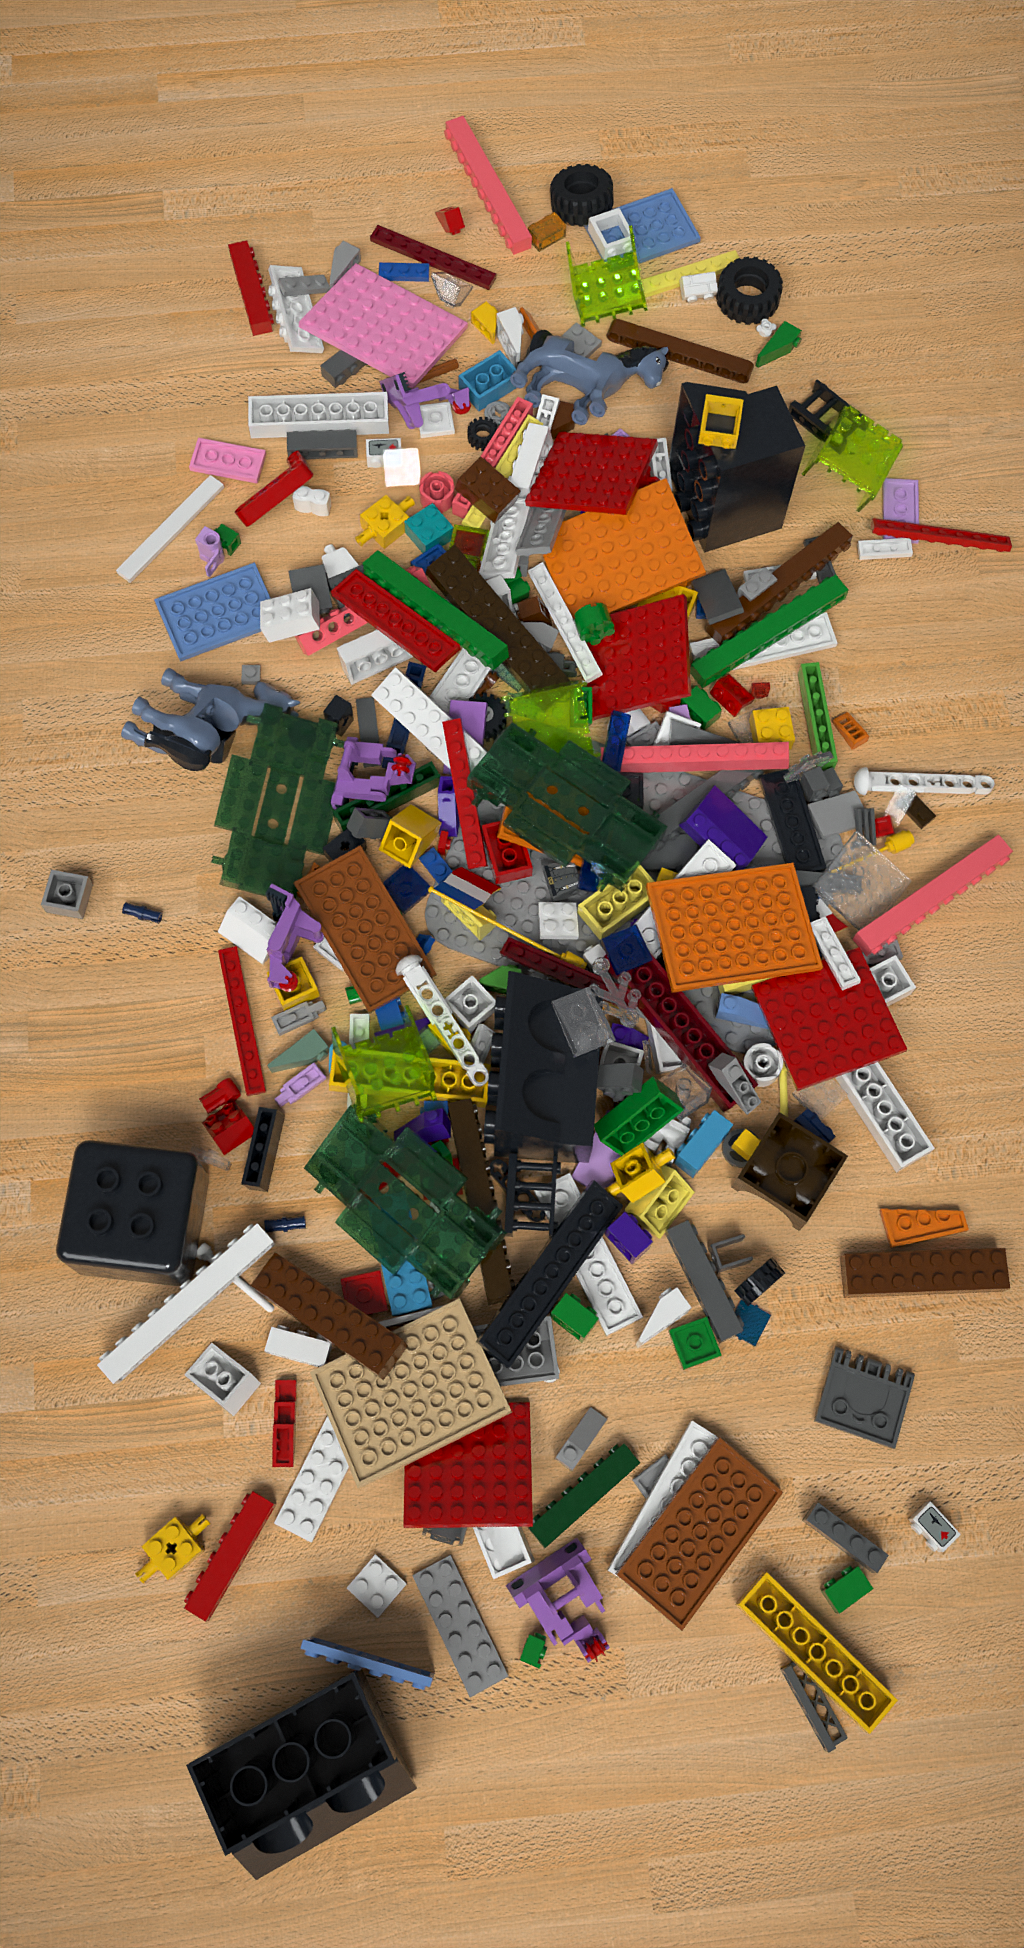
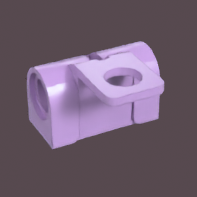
M204 526L196 537L195 542L198 546L200 559L207 562L205 566L206 574L208 577H211L216 568L223 563L225 555L219 534Z

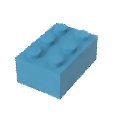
M499 350L458 375L459 389L468 387L469 401L478 411H481L488 404L499 400L516 389L510 380L516 368Z
M715 1110L711 1115L707 1112L700 1121L699 1130L695 1128L688 1136L687 1145L683 1143L676 1151V1161L674 1164L692 1178L706 1163L734 1125Z

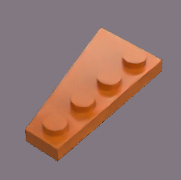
M879 1210L890 1249L969 1230L963 1211Z

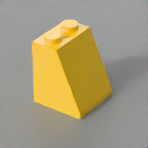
M410 804L390 819L378 850L406 867L411 868L436 838L442 822Z

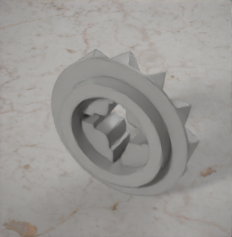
M495 401L486 406L484 415L488 417V421L493 419V423L496 422L498 426L505 418L510 407L504 402ZM495 410L498 414H501V417L495 415Z

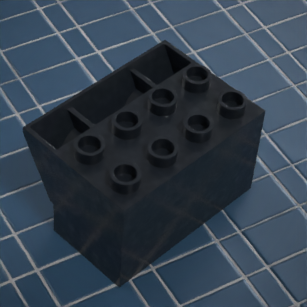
M684 382L681 384L669 456L671 480L677 491L674 492V498L680 512L686 511L689 518L687 528L693 542L699 540L704 553L782 529L806 445L777 385L747 394L746 391L698 383ZM706 394L744 400L736 449L698 444ZM708 413L705 431L733 435L735 417Z
M508 971L506 995H496L494 1030H503V1033H493L491 1046V1067L500 1068V1072L489 1071L487 1105L497 1107L496 1111L486 1110L484 1124V1143L494 1144V1156L509 1157V1153H514L521 1159L553 1161V1156H557V1162L589 1163L594 1137L604 990L570 988V986L515 971Z
M362 1669L348 1673L205 1752L186 1765L224 1855L232 1853L255 1880L417 1789Z

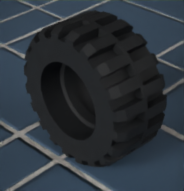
M576 164L573 167L571 165L567 169H562L551 181L552 212L565 224L569 223L571 226L579 225V227H582L583 225H588L590 217L613 209V180L603 168L599 169L598 166H590V164Z
M747 256L743 257V259H735L734 263L730 262L722 270L716 299L724 315L727 314L730 320L734 319L739 324L742 322L745 325H750L751 323L755 325L759 324L763 319L768 320L769 317L775 314L782 294L783 281L779 271L775 270V266L771 263L768 264L767 260H760L758 257L749 258ZM752 286L760 290L762 294L755 296L745 295L737 288Z

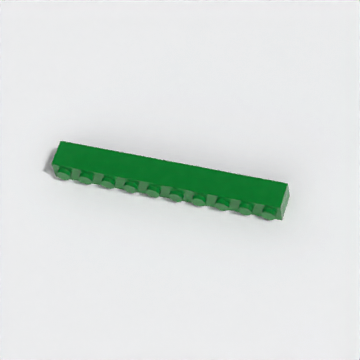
M379 550L362 563L364 575L460 644V647L467 650L470 656H475L485 667L488 666L494 671L509 657L508 645Z
M836 574L830 578L826 577L821 584L816 587H810L803 595H797L789 604H783L776 612H770L760 622H754L747 630H741L731 640H725L718 648H712L702 658H696L691 663L690 674L703 689L845 600L849 589Z

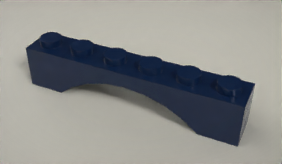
M409 661L405 675L422 689L427 666ZM394 718L386 747L395 749L398 756V753H405L410 731L396 718ZM383 757L382 768L387 769L388 762L394 763L393 758Z

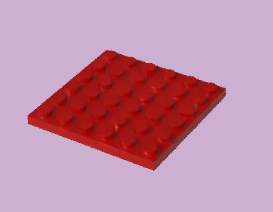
M559 432L544 461V465L540 469V473H538V477H536L535 483L531 487L530 493H528L525 499L526 506L627 515L658 446L657 439Z
M684 594L610 614L614 624V634L605 636L597 645H591L586 642L603 674L587 684V687H592V721L691 696L687 597Z
M860 947L849 950L846 954L861 981L859 984L842 990L825 959L821 960L823 968L819 971L774 977L754 984L751 987L797 1091L907 1052L905 1042Z
M530 1402L508 1403L512 1413L404 1467L403 1527H533Z

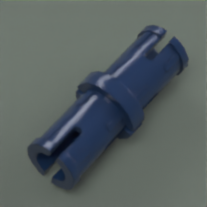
M125 902L122 908L123 914L137 917L141 921L148 920L159 924L163 916L162 912L148 909L144 905L137 906Z
M283 1216L279 1219L264 1220L265 1232H288V1230L306 1229L305 1216L288 1218Z

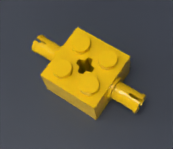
M387 495L383 496L360 514V523L364 531L355 537L356 542L363 546L373 538L383 549L387 548L405 533L404 521L410 518L405 512L415 505L414 500L407 496L400 503L396 504Z
M641 1143L610 1163L616 1181L604 1189L613 1197L622 1192L634 1203L666 1182L661 1166L675 1159V1154L668 1147L655 1156L644 1143Z
M201 1514L189 1526H185L179 1517H174L141 1546L150 1557V1561L135 1573L143 1584L157 1571H161L167 1580H173L205 1551L196 1537L211 1524L205 1515ZM171 1544H177V1547L175 1548V1550L177 1551L176 1553L169 1551L171 1549Z

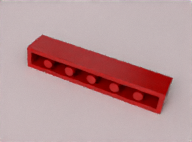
M248 240L228 244L252 335L256 336L273 332L272 324H274L272 314L268 313L270 306L268 300L264 299L266 292L265 288L260 285L263 282L261 274H257L259 268L257 260H253V257H255L253 247H249Z
M254 1491L251 1494L247 1493L241 1503L243 1505L240 1513L236 1512L230 1522L232 1527L228 1533L224 1532L219 1540L221 1545L218 1551L212 1552L207 1561L209 1563L208 1568L205 1572L201 1571L196 1579L198 1585L194 1592L190 1590L184 1600L186 1603L184 1609L205 1622H208L276 1506L275 1503Z

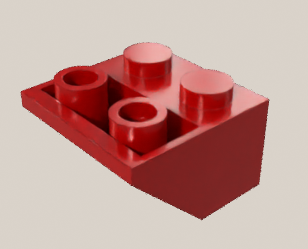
M235 1100L227 1103L221 1110L209 1115L202 1122L224 1155L253 1135V1125Z

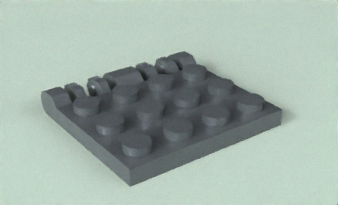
M835 1346L814 1422L895 1449L915 1373L906 1370L902 1385H900L903 1369L898 1368L895 1373L894 1382L888 1381L891 1365H885L882 1378H880L881 1361L868 1357L864 1370L860 1371L864 1356L858 1355L855 1368L848 1367L852 1356L851 1351L847 1350L845 1352L843 1362L840 1364L844 1349Z

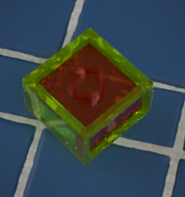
M454 524L449 549L456 545L474 568L480 571L489 530Z

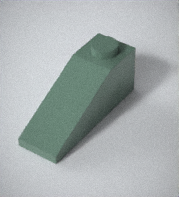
M313 1029L267 1066L271 1073L310 1065L317 1061L320 1062L328 1056L329 1047Z

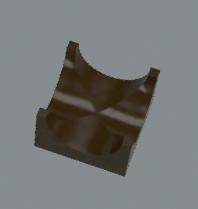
M779 1112L731 1188L737 1192L746 1191L766 1200L783 1212L792 1222V1227L800 1231L812 1216L848 1155Z

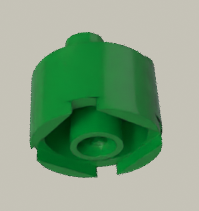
M596 603L597 606L591 607V604L586 605L574 614L575 619L573 621L581 641L585 640V642L591 645H597L605 636L614 634L613 621L607 606L603 603Z

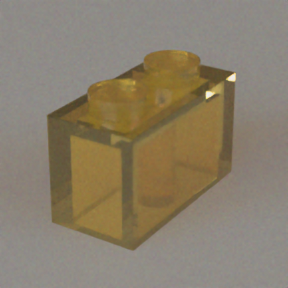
M555 212L545 216L536 223H532L528 227V231L532 236V245L540 252L566 237V224Z

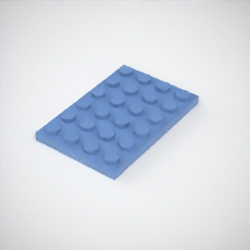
M673 188L617 207L620 208L636 238L634 250L604 260L588 231V225H584L610 274L699 243L701 239ZM619 225L601 231L607 244L625 238Z
M252 563L154 599L181 662L261 632L260 601L271 598L256 564Z
M312 1636L303 1639L300 1648L305 1650L304 1654L317 1658L323 1655L327 1657L326 1661L334 1664H339L342 1661L347 1662L348 1668L358 1671L362 1668L370 1669L369 1674L382 1677L384 1674L391 1676V1681L402 1684L407 1680L413 1682L412 1687L425 1690L426 1686H431L435 1674Z

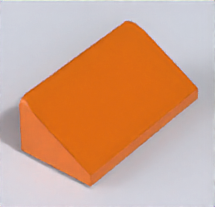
M521 307L520 313L524 319L522 325L532 340L533 335L540 331L531 314Z

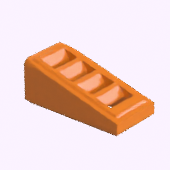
M848 712L832 720V723L852 750L868 741L870 736ZM844 719L847 720V722L843 724L840 723V721ZM849 724L851 725V727H849V728H847V729L844 728L845 726H847V725H849Z

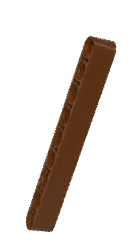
M621 319L612 320L606 334L607 339L611 342L629 348L648 346L660 350L663 347H667L666 357L670 361L743 384L749 381L754 369V364L749 360Z

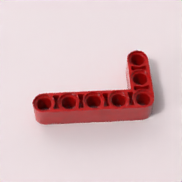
M298 450L287 458L289 465L287 470L235 510L234 513L245 527L252 525L313 477L314 474L309 463Z

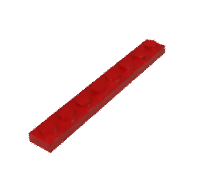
M872 518L871 521L872 533L878 536L888 535L895 538H910L915 541L925 540L930 543L940 542L946 545L954 544L963 547H976L982 550L991 549L998 552H1010L1012 548L1009 536Z
M457 718L443 721L468 869L487 867L462 719Z
M234 946L218 950L246 1095L249 1097L267 1093L238 948Z

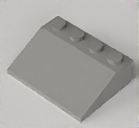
M551 1316L544 1318L510 1368L503 1366L483 1348L500 1387L559 1379ZM488 1324L473 1326L478 1338Z

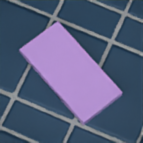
M884 478L882 481L883 519L919 524L918 480ZM883 535V539H898L893 536ZM911 540V543L918 544L919 540Z
M595 1132L589 1163L579 1162L572 1174V1178L586 1187L591 1181L595 1180L603 1188H606L616 1179L610 1163L621 1157V1155L600 1142Z

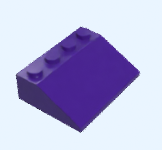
M715 785L679 824L700 847L708 839L736 864L732 871L744 870L768 838Z

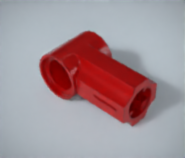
M226 1078L214 1090L199 1098L209 1114L225 1103L237 1100L241 1096V1092L232 1078Z

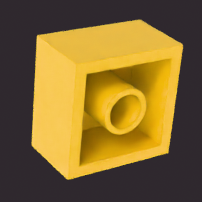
M789 707L752 711L749 723L753 743L789 742V750L792 749L795 735Z
M302 956L288 962L285 966L287 970L293 971L298 979L297 988L291 992L273 988L284 1011L320 997L318 988Z

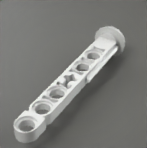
M867 767L860 768L854 776L855 789L861 795H866L867 791L971 794L975 792V794L985 795L989 794L995 785L991 777L975 775L973 777L971 775L870 772ZM896 779L900 784L894 785L890 780ZM909 780L916 781L918 785H911ZM945 781L952 782L954 786H947L945 784ZM963 782H969L972 787L964 786ZM981 782H986L990 787L984 788Z
M418 955L405 956L396 965L395 971L397 976L402 974L405 976L403 980L431 1024L436 1025L462 1068L467 1071L466 1074L475 1086L485 1085L489 1079L488 1071L483 1063L479 1064V1057L451 1015L453 1013L424 966L421 967L420 962L423 959ZM425 989L431 990L433 993L432 998H423L422 991ZM434 1006L442 1007L443 1014L440 1016L434 1015L432 1008ZM444 1023H447L448 1025L452 1024L453 1026L451 1028V1031L453 1032V1034H455V1032H458V1034L454 1035L451 1039H449L448 1037L451 1036V1033L449 1030L443 1029L445 1027ZM455 1039H462L464 1047L461 1049L455 1048L453 1041ZM467 1055L474 1057L475 1062L471 1066L464 1063V1057ZM476 1072L484 1073L485 1080L483 1082L475 1080L474 1074Z

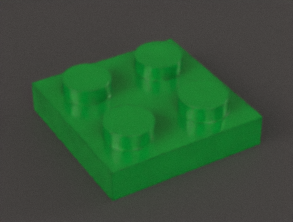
M707 1317L668 1331L683 1370L722 1356Z

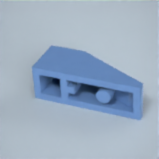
M721 993L716 1018L769 1029L759 1004L742 997Z

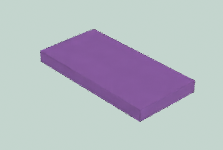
M451 700L449 716L453 719L461 718L463 729L483 746L488 703ZM444 764L443 774L451 775V769Z

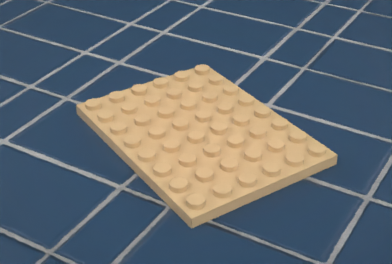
M460 1298L392 1331L402 1338L408 1347L384 1381L346 1354L310 1372L357 1488L360 1489L512 1413L483 1348L476 1342L478 1337Z

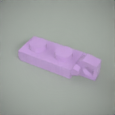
M312 1063L283 1085V1088L280 1090L282 1094L275 1098V1102L281 1108L288 1102L292 1104L326 1080V1076L315 1063Z

